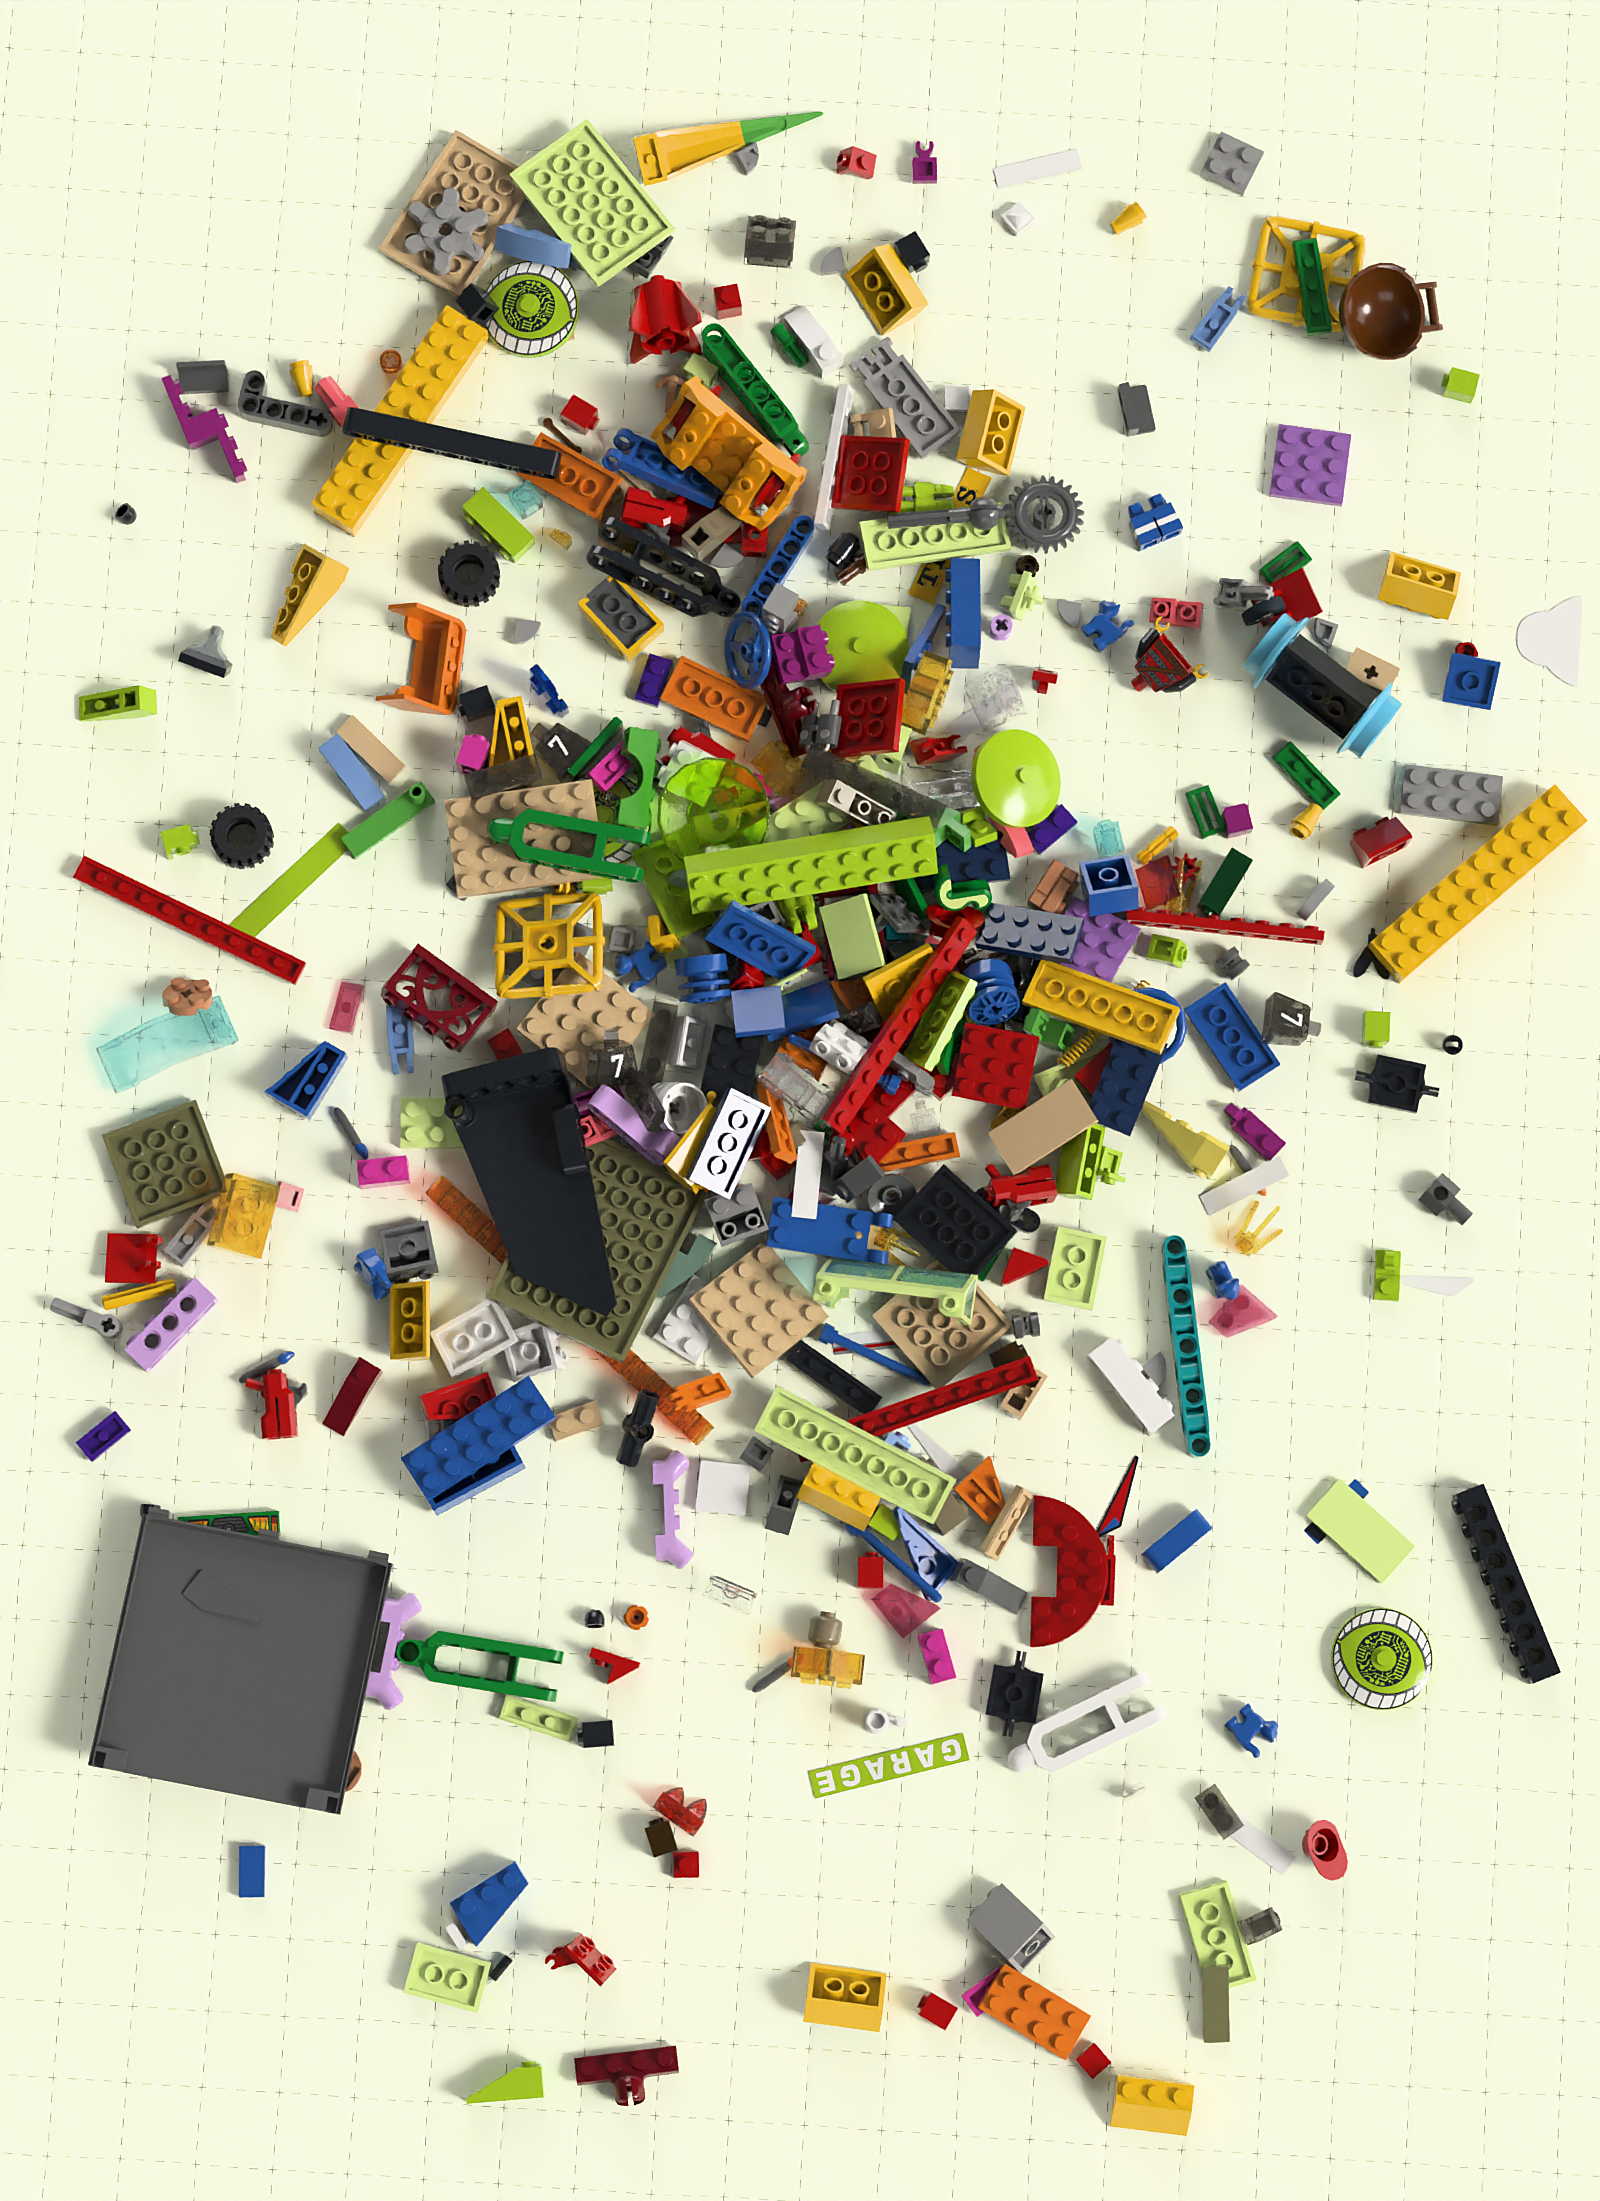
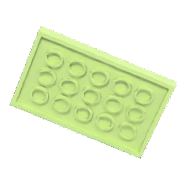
M585 119L509 174L510 179L557 238L572 245L571 255L597 288L675 232L674 226L588 119Z

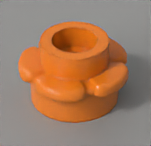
M632 1605L627 1609V1613L624 1614V1621L631 1629L639 1630L648 1624V1611L643 1606ZM635 1615L639 1616L638 1620L634 1619Z

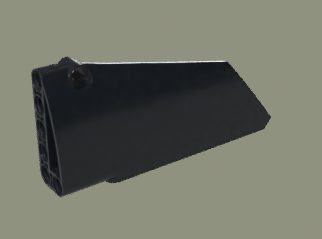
M549 1047L443 1075L441 1081L446 1101L444 1112L453 1121L515 1274L607 1317L617 1305L581 1118L578 1107L573 1101L564 1053L556 1047ZM463 1106L462 1113L458 1116H454L455 1110L458 1107Z

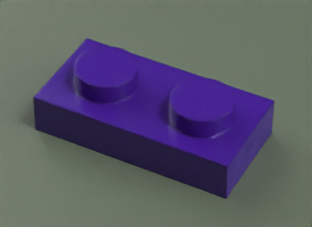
M649 653L634 701L658 708L673 660Z
M1061 804L1027 834L1033 848L1041 855L1077 825L1078 821Z
M114 1411L75 1443L93 1463L132 1430L117 1411Z

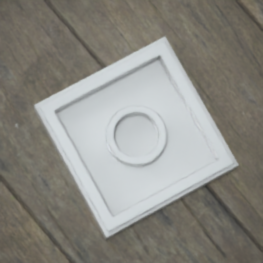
M701 1460L695 1511L746 1516L751 1466Z

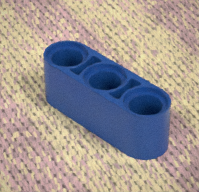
M1196 1508L1141 1555L1158 1574L1213 1527Z

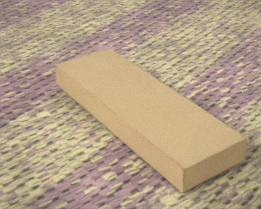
M354 715L336 731V734L338 733L343 741L388 784L406 767Z
M1016 1484L979 1548L990 1559L996 1562L999 1560L1034 1499L1031 1493Z

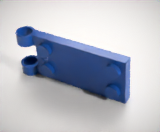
M628 428L618 430L613 439L616 448L608 449L602 459V464L606 469L610 471L624 470L633 476L640 477L695 501L702 506L713 508L721 490L692 465L682 471L663 455L657 443L634 434ZM620 437H625L629 442L622 441ZM632 449L629 455H625L621 452ZM609 457L615 458L618 462H612Z
M773 1197L766 1247L881 1264L888 1263L889 1252L869 1250L867 1245L870 1226L893 1228L894 1215L818 1204L816 1219L791 1217L793 1200ZM856 1232L862 1234L861 1239L855 1237Z

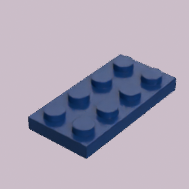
M734 900L729 903L705 932L706 940L778 980L801 970L816 952L815 945Z
M1226 982L1183 1010L1238 1092L1281 1065Z

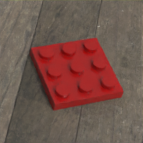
M841 435L831 508L837 510L900 513L910 440L896 437Z
M895 678L837 685L836 700L840 701L838 716L842 718L837 748L831 749L830 755L832 757L844 758L899 752L905 680Z
M966 1022L951 1096L1024 1110L1026 1108L1040 1036Z

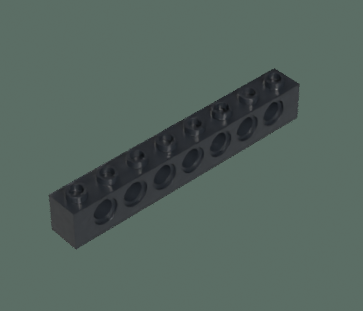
M1484 1483L1453 1495L1454 1501H1451L1453 1511L1456 1515H1460L1463 1524L1460 1525L1462 1533L1466 1539L1469 1538L1473 1546V1548H1470L1471 1555L1476 1563H1480L1482 1582L1485 1586L1489 1585L1492 1593L1489 1596L1491 1604L1495 1610L1498 1609L1502 1619H1499V1623L1503 1632L1509 1634L1511 1639L1509 1648L1514 1657L1518 1656L1521 1664L1518 1669L1524 1681L1527 1680L1529 1684H1534L1561 1673ZM1472 1507L1478 1508L1481 1512V1517L1478 1521L1472 1520L1469 1516V1511ZM1482 1530L1490 1534L1491 1540L1488 1544H1483L1479 1540V1533ZM1491 1554H1495L1500 1558L1498 1568L1490 1566L1488 1559ZM1500 1578H1506L1509 1581L1510 1588L1507 1592L1499 1589L1498 1581ZM1511 1601L1519 1605L1520 1610L1517 1615H1512L1508 1611V1604ZM1520 1625H1525L1529 1629V1636L1526 1639L1520 1638L1517 1633ZM1531 1648L1535 1649L1539 1654V1659L1535 1663L1530 1662L1527 1658V1653Z

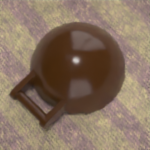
M1380 262L1369 265L1358 272L1347 283L1341 295L1338 308L1339 323L1346 340L1357 351L1376 360H1396L1406 357L1418 348L1416 345L1421 340L1422 333L1443 330V324H1440L1435 293V288H1438L1437 281L1415 284L1414 278L1405 272L1407 268L1394 263ZM1421 290L1426 292L1430 321L1428 326H1424L1425 307L1420 293Z

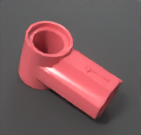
M331 376L323 378L314 387L316 393L329 408L328 411L333 419L342 427L347 408H358L356 403L349 395H345Z

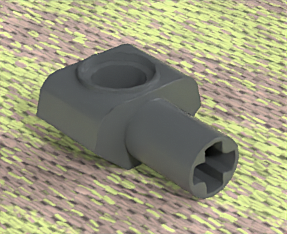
M1444 1173L1418 1199L1435 1216H1438L1442 1210H1445L1461 1226L1473 1215V1212L1455 1197L1461 1189ZM1437 1188L1442 1189L1446 1195L1445 1200H1437L1434 1197V1190Z

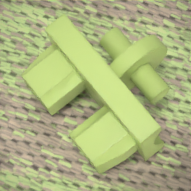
M1024 571L1022 575L1011 574L1008 586L1010 589L1016 590L1015 596L1004 595L1000 602V607L1004 611L1011 613L1016 620L1020 621L1023 620L1026 610L1032 611L1034 605H1042L1044 601L1038 595L1040 588L1035 586L1037 580L1028 571Z

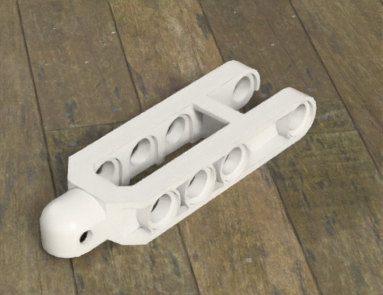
M1144 1671L1032 1725L1026 1743L1010 1751L1007 1763L1011 1770L1018 1773L1026 1772L1036 1766L1056 1772L1167 1718L1168 1715L1162 1705L1124 1723L1114 1700L1151 1683L1147 1672ZM1105 1705L1115 1726L1113 1730L1055 1758L1047 1756L1041 1744L1044 1734Z

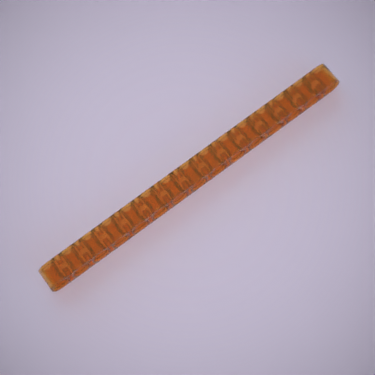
M441 1175L428 1188L425 1194L495 1260L503 1265L508 1254L495 1223L446 1177ZM631 1349L623 1364L595 1351L638 1392L640 1389H646L657 1393L660 1399L656 1409L696 1446L714 1429V1426L696 1409L685 1412L682 1408L675 1411L673 1404L678 1402V1400L670 1402L667 1398L673 1393V1388Z

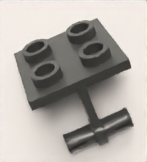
M870 894L868 896V900L881 913L874 922L877 934L888 924L897 933H924L927 930L922 925L920 917L908 909L906 901L899 895Z

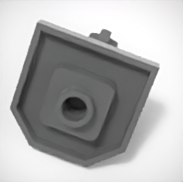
M834 1136L831 1143L823 1145L819 1191L830 1196L837 1195L832 1183L857 1165L852 1152L848 1157L844 1154L846 1144L844 1137Z

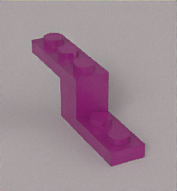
M171 375L161 378L191 450L219 440L237 484L245 481L244 472L248 470L243 458L238 459L235 450L239 448L234 436L228 437L225 428H228L229 425L224 413L219 415L217 408L188 418L193 415L188 403L182 404L179 395L183 394L178 380L173 382Z

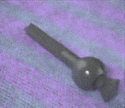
M981 496L974 499L969 507L887 514L888 529L971 522L974 528L986 531L996 526L999 518L1015 517L1014 504L1006 507L1003 505L998 506L994 499Z

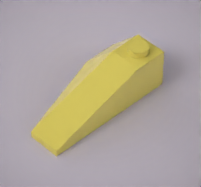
M1145 1100L1141 1109L1143 1114L1184 1162L1193 1169L1191 1171L1193 1174L1201 1179H1205V1177L1210 1179L1230 1147L1202 1130L1198 1133L1193 1132V1128L1189 1126V1123L1183 1120H1171L1172 1116L1168 1112Z

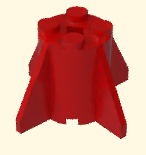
M654 275L650 278V281L635 287V302L628 321L629 331L634 332L629 354L630 362L636 364L650 354L662 355V350H670V354L683 350L701 356V345L692 329L702 322L701 313L683 291L681 282L665 279L663 275Z

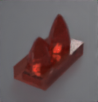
M683 1787L672 1788L666 1792L663 1791L653 1805V1808L694 1837L704 1823L707 1812L706 1799L696 1800L685 1808L683 1806L685 1798Z

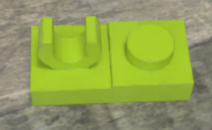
M1375 1250L1373 1300L1399 1301L1401 1251Z

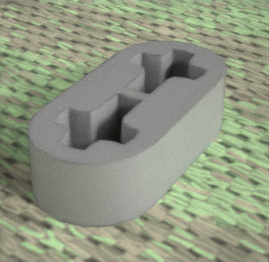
M1326 878L1296 914L1306 921L1331 893L1335 885Z

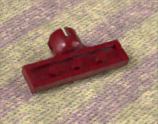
M771 660L768 675L760 686L791 760L808 753L805 748L799 746L802 728L801 719L814 712L816 699L808 702L806 697L813 695V692L804 686L789 690L786 684L781 685L775 661Z
M676 2045L574 2058L577 2086L610 2082L614 2086L615 2102L620 2106H629V2092H632L634 2105L644 2102V2080L646 2078L679 2073Z

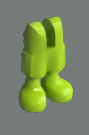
M914 482L912 486L904 485L902 497H912L914 501H902L900 513L955 508L954 501L935 500V498L953 497L954 487L945 484H933L932 482ZM887 512V514H897L895 512Z
M812 894L776 900L780 914L786 920L793 934L802 933L800 920L803 919L809 930L817 928V918L814 910L815 902Z

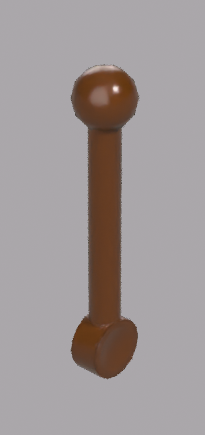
M551 418L543 420L545 428L553 430L574 451L579 454L582 453V448L572 443L553 425Z

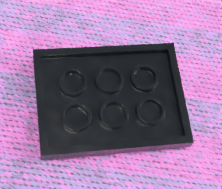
M944 1164L893 1219L950 1272L977 1276L1018 1233L1010 1223ZM953 1273L957 1278H962L961 1274Z

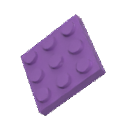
M1279 424L1269 497L1342 507L1352 434Z
M1074 896L1064 915L1084 918L1085 924L1071 965L1054 963L1112 983L1140 934L1141 928L1112 914L1090 917L1086 902Z

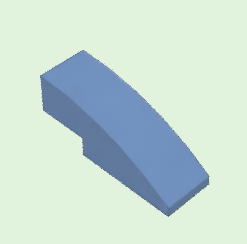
M508 223L497 226L494 250L534 263L566 269L569 268L572 245L538 230L527 231Z
M338 733L318 748L320 754L365 812L385 797Z

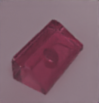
M341 981L329 1025L330 1030L353 1035L366 989L365 985Z

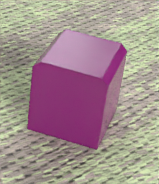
M1242 803L1225 807L1221 818L1226 828L1227 839L1250 834L1253 830V824L1248 805Z

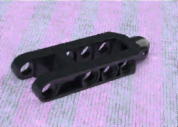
M607 517L602 520L598 529L601 539L632 555L629 558L615 550L611 551L602 546L592 545L586 560L593 568L693 618L707 615L709 611L727 618L733 616L740 607V597L737 593L722 585L721 578L715 568L616 518ZM607 528H612L616 532H611ZM650 550H655L659 552L661 555L655 554ZM595 555L602 556L604 559L598 558ZM642 559L699 588L703 595L700 596L684 588L685 585H678L662 577L663 574L659 572L656 574L640 565V560ZM672 561H677V562L681 563L682 566L677 565V564L673 563ZM694 572H699L703 574L704 577H701L695 574ZM639 577H643V578L647 579L648 581H644V580H642V579L639 578ZM661 588H665V589L669 590L670 592H666V591H664V590L661 589ZM683 599H687V600L691 601L692 603H688V602L684 601Z

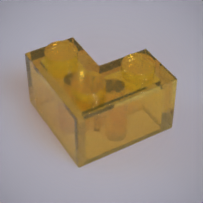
M769 740L750 763L765 776L762 781L780 797L791 795L809 775L810 771L806 769L808 765L800 757L796 756L794 758L788 752L789 747L781 740Z
M794 1646L791 1677L801 1678L800 1683L815 1685L816 1680H819L818 1685L834 1687V1682H836V1688L851 1689V1685H862L865 1655L831 1649Z

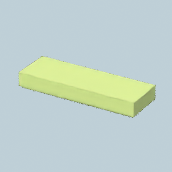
M505 1694L498 1719L571 1742L578 1720L577 1717Z

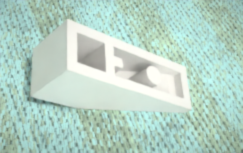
M805 305L784 317V320L821 378L843 367V357Z

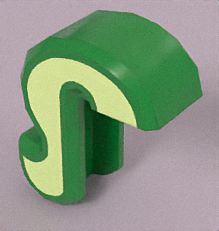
M947 864L940 866L938 873L933 876V888L938 904L945 910L959 911L970 903L973 904L975 910H980L988 907L992 901L990 886L984 879L951 884Z

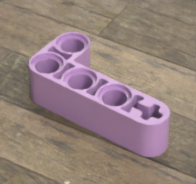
M601 1085L587 1103L589 1110L657 1166L665 1165V1159L681 1140L672 1131H661L619 1094L606 1085Z

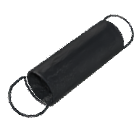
M505 1955L489 1974L490 1979L496 1982L513 1960Z

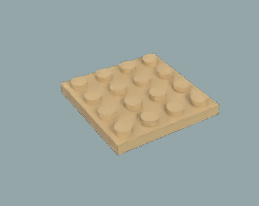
M578 951L574 956V961L593 976V963ZM564 968L552 983V986L587 982L571 968ZM604 972L602 982L600 983L601 987L597 991L554 995L553 998L548 999L542 996L516 1028L519 1033L539 1049L556 1047L564 1053L568 1072L588 1089L598 1087L608 1074L588 1076V1068L618 1062L616 1060V1062L611 1063V1057L589 1061L590 1052L622 1047L623 1053H625L655 1016V1013ZM613 1028L614 1038L604 1039V1030ZM612 1042L607 1048L600 1045V1043Z
M766 1240L688 1301L751 1378H754L829 1317L823 1308L813 1300V1296L774 1249L766 1247Z
M937 1259L926 1268L950 1272ZM978 1285L976 1286L971 1326L960 1325L957 1323V1318L942 1314L938 1307L939 1299L896 1294L871 1316L935 1389L948 1384L1013 1326Z

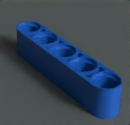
M800 515L793 521L741 605V612L746 611V608L749 606H756L759 609L756 615L762 619V608L771 592L764 595L758 589L766 585L773 590L777 583L783 586L813 538L814 522L809 516ZM807 525L810 530L807 533H800L797 531V527ZM787 545H793L797 548V551L789 554L785 552L784 548ZM775 565H780L784 568V572L775 574L771 568Z

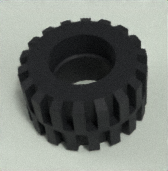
M465 540L463 545H459V542L453 544V549L448 547L445 550L446 555L441 556L440 565H438L437 569L442 591L445 592L446 597L449 600L453 599L454 604L459 605L463 603L464 607H469V604H474L475 607L480 606L479 602L481 601L487 603L489 596L493 597L496 594V588H499L500 569L495 554L490 552L489 547L486 545L480 546V543L477 541L470 544L469 540ZM475 563L483 569L484 574L477 583L464 585L455 579L456 570L463 564Z
M234 803L235 807L230 808L229 805L224 807L225 811L223 813L219 811L216 814L217 819L212 820V829H210L209 833L211 845L220 860L228 863L230 867L234 868L237 866L239 869H245L246 866H249L251 869L258 862L262 864L264 862L263 858L265 856L269 857L271 854L270 848L274 846V832L267 816L256 806L253 808L247 803L244 806H241L240 803ZM240 824L251 825L256 830L254 842L246 848H234L228 842L230 831Z

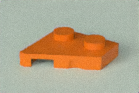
M990 1456L983 1460L954 1488V1491L988 1526L999 1516L1005 1505L1004 1496L1002 1495Z

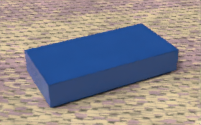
M239 1846V1898L265 1897L266 1846Z

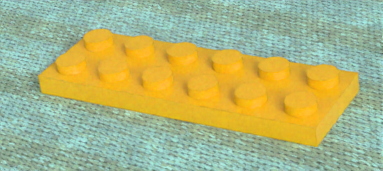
M1046 960L1040 961L1022 1000L1023 1005L1030 1008L1041 1009L1044 1013L1160 1055L1180 1013V1008L1175 1005Z

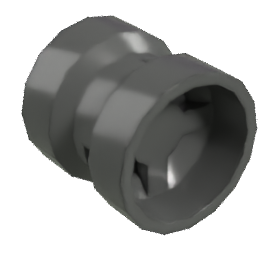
M1235 946L1216 961L1220 968H1224L1227 971V976L1231 981L1250 966L1246 959H1242L1239 956V950Z
M1037 1311L1030 1312L1025 1316L1012 1314L1015 1339H1022L1026 1335H1031L1032 1337L1040 1336V1323Z

